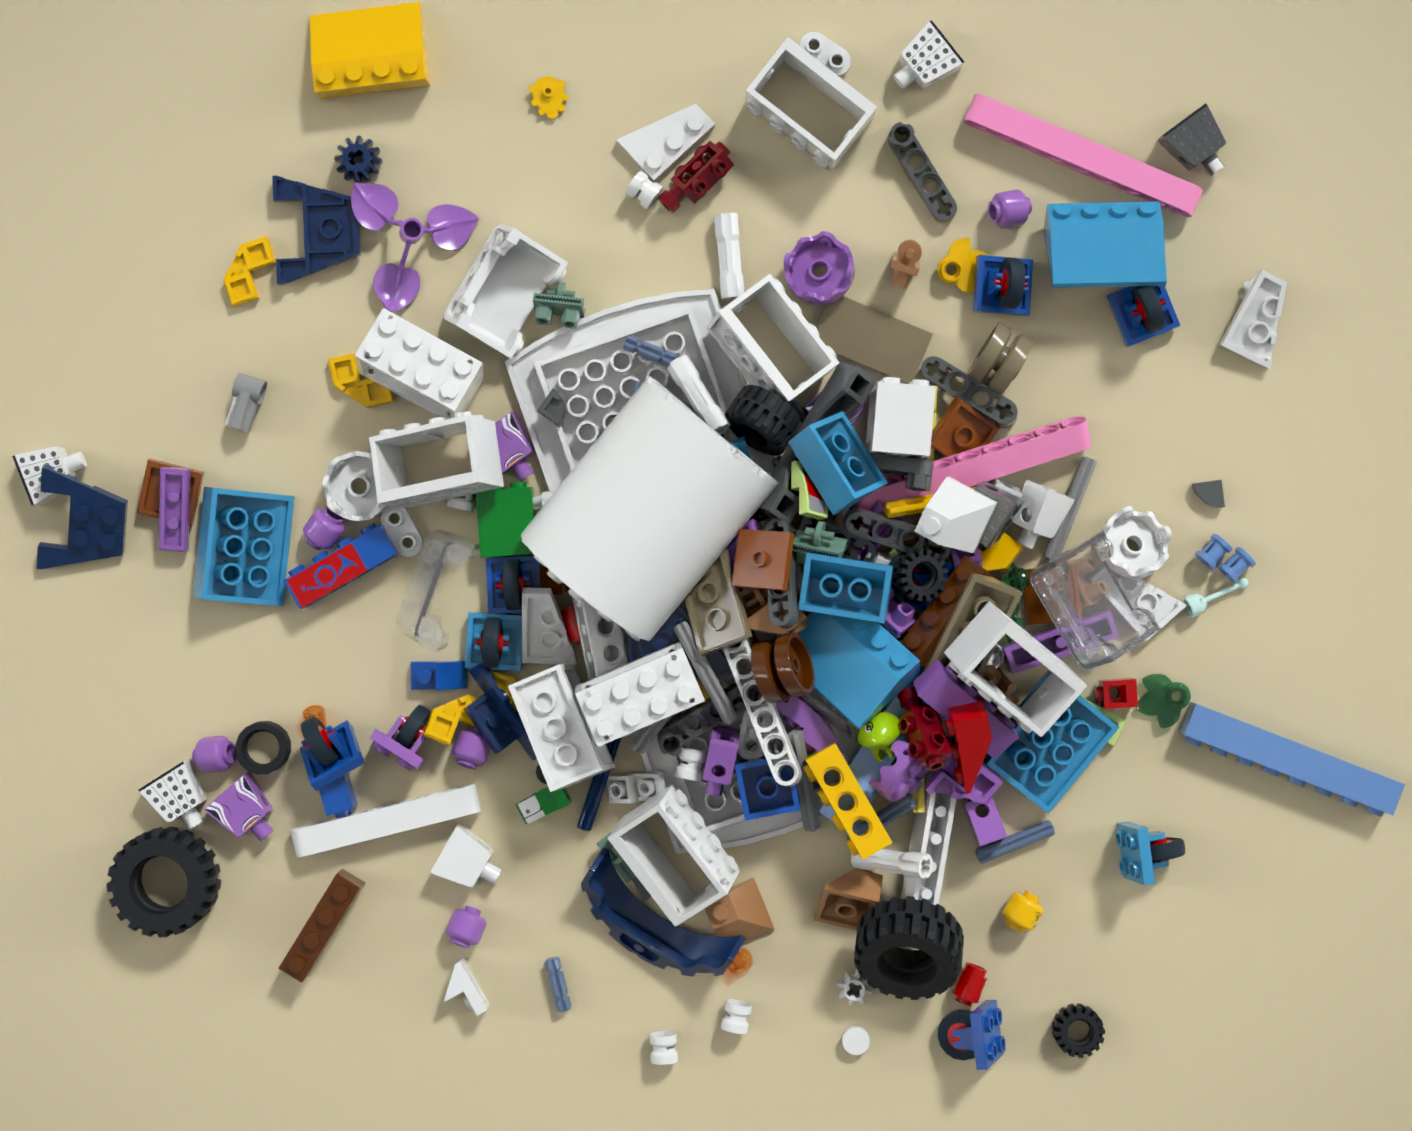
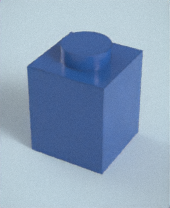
M349 774L343 775L319 789L326 816L335 814L336 819L352 814L351 809L358 806Z

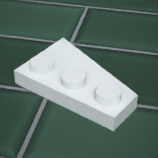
M694 104L618 138L616 141L655 182L715 127V123L697 104Z
M1260 269L1219 344L1271 369L1272 351L1274 344H1276L1277 325L1282 312L1287 282Z
M1107 564L1089 578L1092 583L1097 580H1102L1105 583L1108 593L1104 597L1144 642L1150 639L1187 606L1185 603L1173 598L1141 578L1131 579L1118 575Z
M523 587L522 663L578 665V657L573 644L570 642L551 588Z

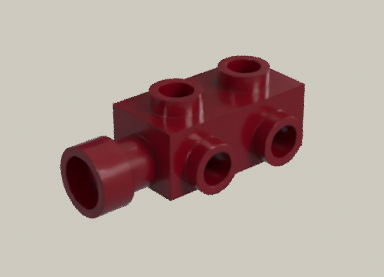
M709 141L705 146H699L695 150L694 156L685 165L677 167L674 176L670 179L674 186L669 191L665 190L657 197L658 200L672 214L681 206L679 203L686 197L696 204L734 166L728 157L731 152L720 141L716 144Z
M915 687L906 688L897 697L901 707L906 710L900 716L899 729L901 733L907 735L909 740L908 753L911 758L916 759L918 766H927L930 771L938 770L944 766L947 759L953 754L951 744L947 739L937 711L930 705L921 704L922 699L918 696Z

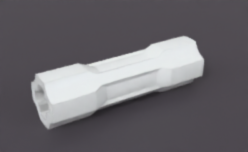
M737 213L714 215V224L718 245L721 300H732L744 293L738 239Z
M684 355L673 360L667 370L677 386L685 393L697 416L719 435L726 432L731 424L700 379V374L690 357Z
M881 849L864 860L859 854L856 856L852 854L851 863L854 868L880 870L923 879L929 878L931 875L933 860L930 854Z

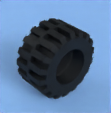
M756 385L744 386L725 412V416L731 424L729 428L738 438L744 437L748 446L772 456H780L784 453L789 445L788 442L794 438L802 425L800 417L789 403L774 392Z

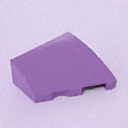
M950 756L942 768L934 771L924 789L930 794L938 792L948 794L951 798H969L972 802L985 804L1003 782L997 773L982 763L971 793L966 794L963 784H957L953 768L958 767L957 760L953 761L952 756Z

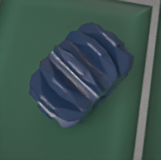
M357 136L354 144L350 138H346L348 147L344 148L342 145L337 147L343 155L334 156V160L341 163L336 170L339 173L345 172L344 179L346 181H350L354 177L355 183H361L363 176L367 182H371L369 173L373 172L375 175L380 173L374 165L383 164V160L376 157L381 152L378 147L372 148L373 141L371 139H367L363 143V138ZM354 157H362L364 159L363 163H355L353 161Z

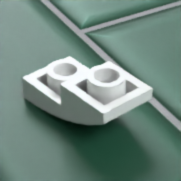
M663 771L609 775L607 780L609 803L632 804L636 801H647L665 789Z

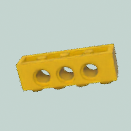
M833 742L804 759L807 765L803 769L811 782L816 780L822 789L817 792L825 807L831 805L835 812V815L831 817L839 831L845 829L850 839L846 841V844L853 856L859 854L864 860L893 843L836 743ZM828 770H836L839 773L838 782L834 785H827L824 782V774ZM844 794H849L853 798V805L847 810L840 809L838 806V800ZM858 819H863L867 822V830L863 834H855L852 830L853 823Z

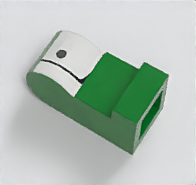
M546 786L515 805L524 823L529 824L549 813L570 805L572 800L566 788L550 792L549 787Z

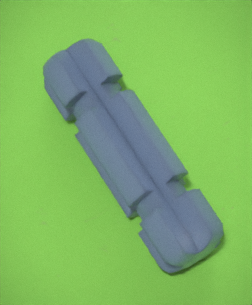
M627 336L623 345L625 351L636 352L638 356L656 363L662 362V365L669 367L670 363L677 358L676 353L668 350L665 352L663 348L643 340L639 342L638 338Z
M548 958L545 961L546 971L550 973L548 978L553 998H556L554 1001L556 1010L558 1012L571 1009L570 997L567 996L568 989L563 971H560L562 967L560 958Z

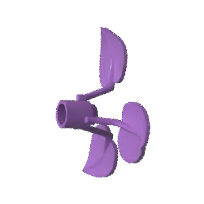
M354 183L352 187L351 206L354 216L361 226L371 231L381 230L385 222L400 227L399 236L405 243L399 267L392 263L381 266L374 275L373 286L376 295L388 311L395 312L401 310L413 301L420 289L418 272L412 268H404L411 244L417 243L421 239L423 232L427 234L433 233V241L438 247L445 250H456L467 242L478 222V217L465 208L444 204L432 208L427 214V222L431 228L423 226L421 221L416 218H408L404 222L402 220H392L391 217L398 210V199L390 188L380 184Z

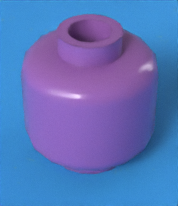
M1020 190L996 193L988 205L990 220L1000 228L1023 225L1032 211L1030 199Z
M330 508L315 510L303 527L307 544L316 550L333 548L345 530L343 518L331 511Z
M471 727L469 731L462 730L458 733L452 749V756L456 758V764L476 770L477 766H483L486 763L491 747L476 727Z
M225 736L204 737L197 742L192 752L193 762L204 773L227 771L236 760L235 745Z
M467 905L464 910H454L446 928V934L450 937L449 942L470 949L471 945H478L486 927L485 919L480 917L481 911Z

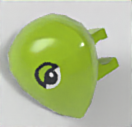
M878 712L858 732L857 741L860 745L871 749L877 762L882 761L886 756L883 751L888 753L889 758L895 756L892 751V744L901 734V731L899 729L900 719L892 713Z

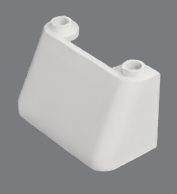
M498 224L489 235L445 311L444 319L512 359L513 355L518 354L524 344L522 333L519 331L534 307V293L541 294L547 284L559 283L565 276V267L568 262L517 229L504 224Z

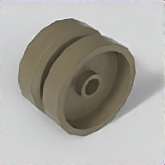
M998 322L975 358L968 376L981 382L986 379L993 369L994 372L989 380V388L1002 395L1023 367L1033 341L1023 335H1018L1007 347L1006 345L1012 335L1011 328Z

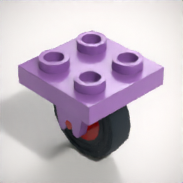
M418 705L409 717L400 715L387 735L375 729L370 737L375 742L372 747L387 757L390 753L399 757L396 762L410 772L414 768L420 771L426 761L418 756L417 752L426 740V737L422 736L431 711L422 705Z

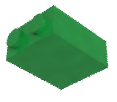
M527 482L510 483L509 489L498 488L476 493L480 558L533 554L521 541V533L536 516L533 505L534 488L527 487Z

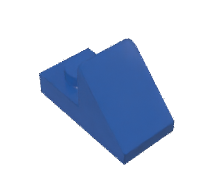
M465 661L411 662V690L436 689V691L468 688L467 668H465Z

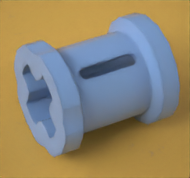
M1217 534L1211 536L1212 540L1202 551L1195 553L1197 559L1211 570L1217 567L1216 563L1226 552L1230 553L1233 550Z
M1240 547L1235 549L1236 553L1224 564L1220 563L1218 565L1219 570L1235 584L1239 581L1238 577L1249 567L1253 568L1256 565L1252 557Z

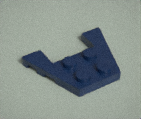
M277 175L272 176L274 202H303L305 257L276 259L278 285L291 283L361 256L360 224L354 216L350 196L309 186L298 181L288 180Z
M44 464L41 472L40 492L70 495L68 545L40 542L37 548L36 569L122 556L125 551L128 500L95 485L94 487L78 481V478L75 476L65 475L54 470L55 467Z
M681 605L676 608L650 641L642 638L636 641L627 634L629 663L679 642L680 640L674 631V627L677 624L686 621L692 630L689 616ZM719 650L706 655L717 679L733 674L727 659Z

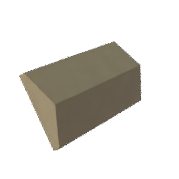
M972 573L923 672L937 659L945 666L951 662L944 652L989 601L1011 618L1023 593L993 577ZM996 645L974 668L980 675H982Z

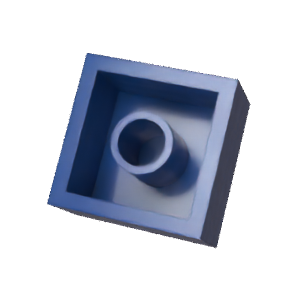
M765 756L757 759L735 761L734 766L745 821L801 810L796 785L788 787L778 784L773 778ZM790 765L782 768L781 778L785 782L790 781L794 777L793 768Z

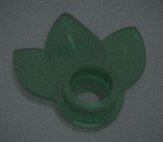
M1150 674L1143 677L1142 682L1148 692L1139 699L1138 707H1136L1137 711L1145 715L1157 716L1160 728L1174 725L1180 718L1181 709L1185 708L1190 702L1191 693L1189 688L1183 683L1172 682L1163 674ZM1178 690L1181 694L1180 699L1174 701L1171 695L1174 691Z

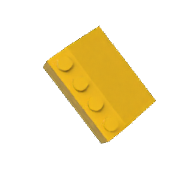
M420 2L310 15L311 66L314 90L320 99L431 86Z

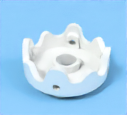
M354 451L338 456L330 462L322 482V488L327 499V505L331 511L353 521L369 520L383 513L388 505L378 504L372 456L370 453ZM358 478L364 479L367 484L366 491L360 495L356 494L352 489L353 482Z
M1127 506L1114 514L1104 524L1099 534L1098 546L1104 562L1115 573L1125 578H1145L1156 572L1167 561L1169 557L1167 548L1172 533L1168 526H1163L1157 521L1152 512L1133 511L1132 506ZM1127 539L1134 540L1137 543L1138 551H1132L1128 548Z

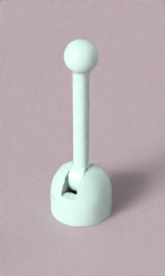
M1240 578L1236 584L1207 597L1196 593L1190 594L1183 598V603L1187 605L1185 609L1189 616L1194 618L1205 611L1207 602L1236 589L1247 588L1248 580Z

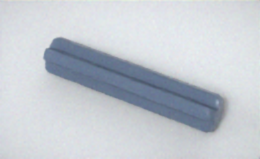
M908 794L901 800L892 802L881 809L876 815L883 827L912 810L916 805V801ZM864 820L855 828H852L855 834H863L867 830V822Z
M1047 820L975 850L978 861L984 864L1053 836L1055 829L1052 823Z

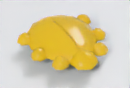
M544 76L538 79L533 86H529L528 91L533 93L532 96L534 98L531 101V105L539 107V115L546 113L548 118L554 119L558 116V110L561 112L565 110L562 102L568 99V94H565L563 89L566 86V82L564 80L559 81L552 76Z

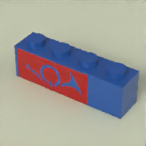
M375 523L370 524L360 530L362 535L352 540L351 537H348L337 543L338 549L328 554L327 551H324L313 557V564L306 568L302 564L288 572L290 577L283 581L299 609L311 606L398 556L399 553L383 525L376 526Z

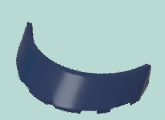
M603 847L582 880L581 887L582 892L586 891L593 906L590 911L596 920H603L611 929L608 934L628 951L635 953L639 958L659 968L665 969L666 966L679 969L681 975L692 977L696 973H713L714 976L723 975L733 962L746 938L742 935L729 937L711 936L697 933L678 925L675 927L672 922L661 917L643 904L628 889L611 863L609 850Z

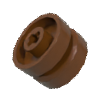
M789 633L779 636L776 641L765 640L755 643L752 647L751 665L754 679L760 693L769 703L788 700L790 695L799 697L810 694L813 691L815 675L812 659L806 644L798 634Z

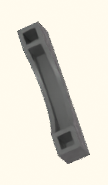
M839 362L795 436L807 426L841 411L844 412L846 417L850 416L864 403L876 380L856 365ZM790 445L770 475L779 484L758 508L759 511L770 519L778 518L782 521L784 520L788 525H790L799 510V491L791 489V462L800 461L795 456Z

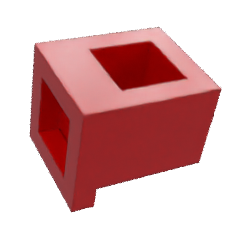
M1129 677L1099 680V686L1094 687L1095 702L1100 703L1103 709L1138 707L1136 679ZM1112 688L1118 690V695L1115 698H1111L1109 695V691Z

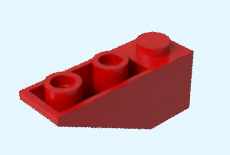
M982 701L948 708L950 719L945 720L948 736L953 737L954 741L951 744L953 752L951 756L953 761L957 760L958 767L953 768L957 784H963L966 794L971 793L992 740L988 714Z

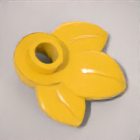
M968 237L958 239L949 247L947 257H944L939 262L937 274L943 282L948 284L955 283L963 292H974L976 256L988 254L980 250H971V243ZM950 264L955 266V272L952 275L946 273V268Z

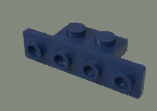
M482 663L471 668L469 673L484 694L464 708L466 714L495 754L501 752L517 739L533 761L536 760L537 757L519 712H516L510 704L511 699L509 695L498 687L494 681L495 678L492 671L484 667Z

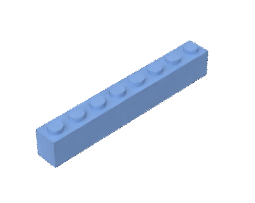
M1193 702L1189 703L1178 732L1186 735L1184 741L1200 747L1201 743L1204 742L1212 746L1210 751L1225 757L1230 752L1238 756L1236 761L1250 767L1253 766L1254 762L1264 766L1263 772L1276 777L1279 776L1280 772L1289 775V782L1302 787L1305 786L1306 782L1315 785V792L1328 797L1331 796L1332 792L1341 795V802L1354 807L1357 806L1358 802L1367 805V812L1380 817L1383 816L1384 812L1394 815L1405 787L1403 783Z

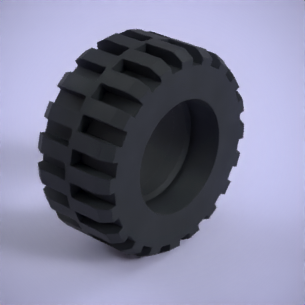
M159 827L136 836L123 845L121 851L116 853L113 858L115 864L109 867L107 874L109 877H112L111 881L106 883L107 892L113 893V898L109 899L111 907H118L120 912L117 914V917L121 921L127 919L130 922L128 925L130 929L136 931L140 928L143 930L142 935L149 937L157 934L159 938L168 937L171 934L183 933L197 924L211 911L210 907L216 903L218 898L216 891L221 888V879H217V874L221 870L219 864L214 865L212 860L216 856L212 849L206 850L204 845L207 842L201 837L195 839L192 837L193 832L189 830L181 832L178 827H168L166 829ZM164 856L178 863L185 872L188 884L185 898L175 906L167 907L157 904L148 897L143 888L142 871L144 865L154 857Z
M907 896L906 899L892 897L890 901L882 900L876 906L870 907L859 920L854 950L855 967L863 980H867L868 985L873 989H880L882 994L887 996L892 994L898 999H903V997L911 998V1000H919L920 997L932 998L935 996V993L940 995L948 987L950 988L954 985L957 977L960 976L964 945L962 927L950 912L946 913V909L939 904L933 905L930 900L924 898L916 900L915 897ZM900 947H912L919 950H907Z

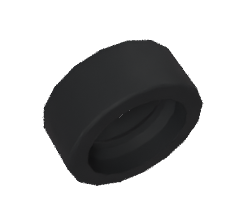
M259 721L245 727L239 734L235 743L236 757L240 765L247 771L257 775L269 774L280 769L288 761L291 753V740L287 731L279 724L271 721ZM257 732H269L279 742L278 756L268 764L255 762L247 751L249 739Z

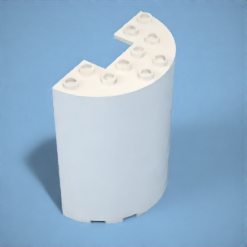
M648 376L521 533V541L535 555L534 558L549 569L547 575L558 584L563 582L570 588L568 593L581 603L585 601L598 610L597 612L608 622L614 621L626 629L627 634L636 641H639L641 638L650 641L779 482L737 447L726 441L653 377Z

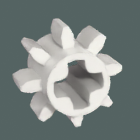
M858 970L851 975L844 971L845 979L837 981V986L844 989L838 993L839 998L846 996L849 1006L852 1005L853 1001L857 1000L863 1004L862 997L864 994H871V990L864 987L867 984V980L864 981L863 978H860ZM853 982L856 986L858 985L859 991L854 993L852 989L850 990L849 984Z

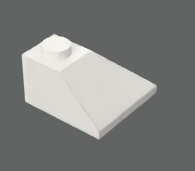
M948 476L926 505L915 532L938 545L974 553L998 502Z

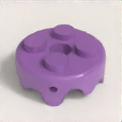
M822 231L816 236L800 238L794 249L790 253H786L784 257V272L790 290L796 297L810 304L824 305L840 299L849 290L854 280L855 266L849 247L842 244L832 233ZM819 265L828 268L826 275L822 277H816L812 274L814 268Z
M899 740L892 744V751L897 757L896 763L893 766L884 765L880 767L881 781L873 778L869 782L879 794L890 802H897L909 793L915 794L922 786L923 782L921 780L930 771L927 766H918L916 759L911 758L908 753L909 743Z

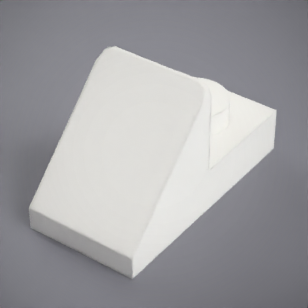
M461 957L454 965L444 1002L464 992L463 999L470 1011L474 1009L478 1016L487 1011L490 1004L464 957Z

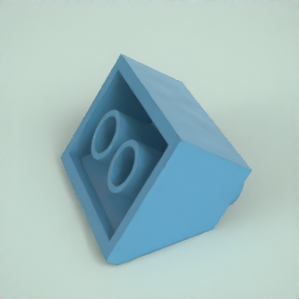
M843 411L807 426L788 442L833 515L851 507L888 484Z
M807 552L798 610L884 623L888 612L893 566Z

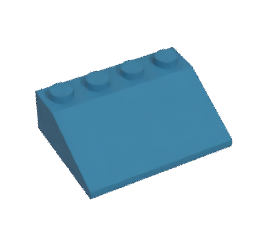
M1160 202L1047 204L1044 235L1052 288L1166 286L1164 225Z
M204 487L193 597L201 600L283 606L285 583L283 580L286 579L295 496Z
M813 612L809 616L811 620L805 623L807 628L798 634L806 644L812 659L815 675L814 689L858 730L911 683L920 672V660L878 622Z
M1048 670L1019 705L1020 707L1028 701L1052 672ZM1079 695L1042 737L1033 730L1030 734L1017 724L1015 729L1019 738L995 760L986 753L983 762L1049 814L1120 727Z

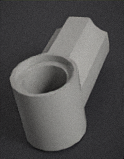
M238 373L232 387L233 400L225 425L250 432L257 407L264 399L267 381Z

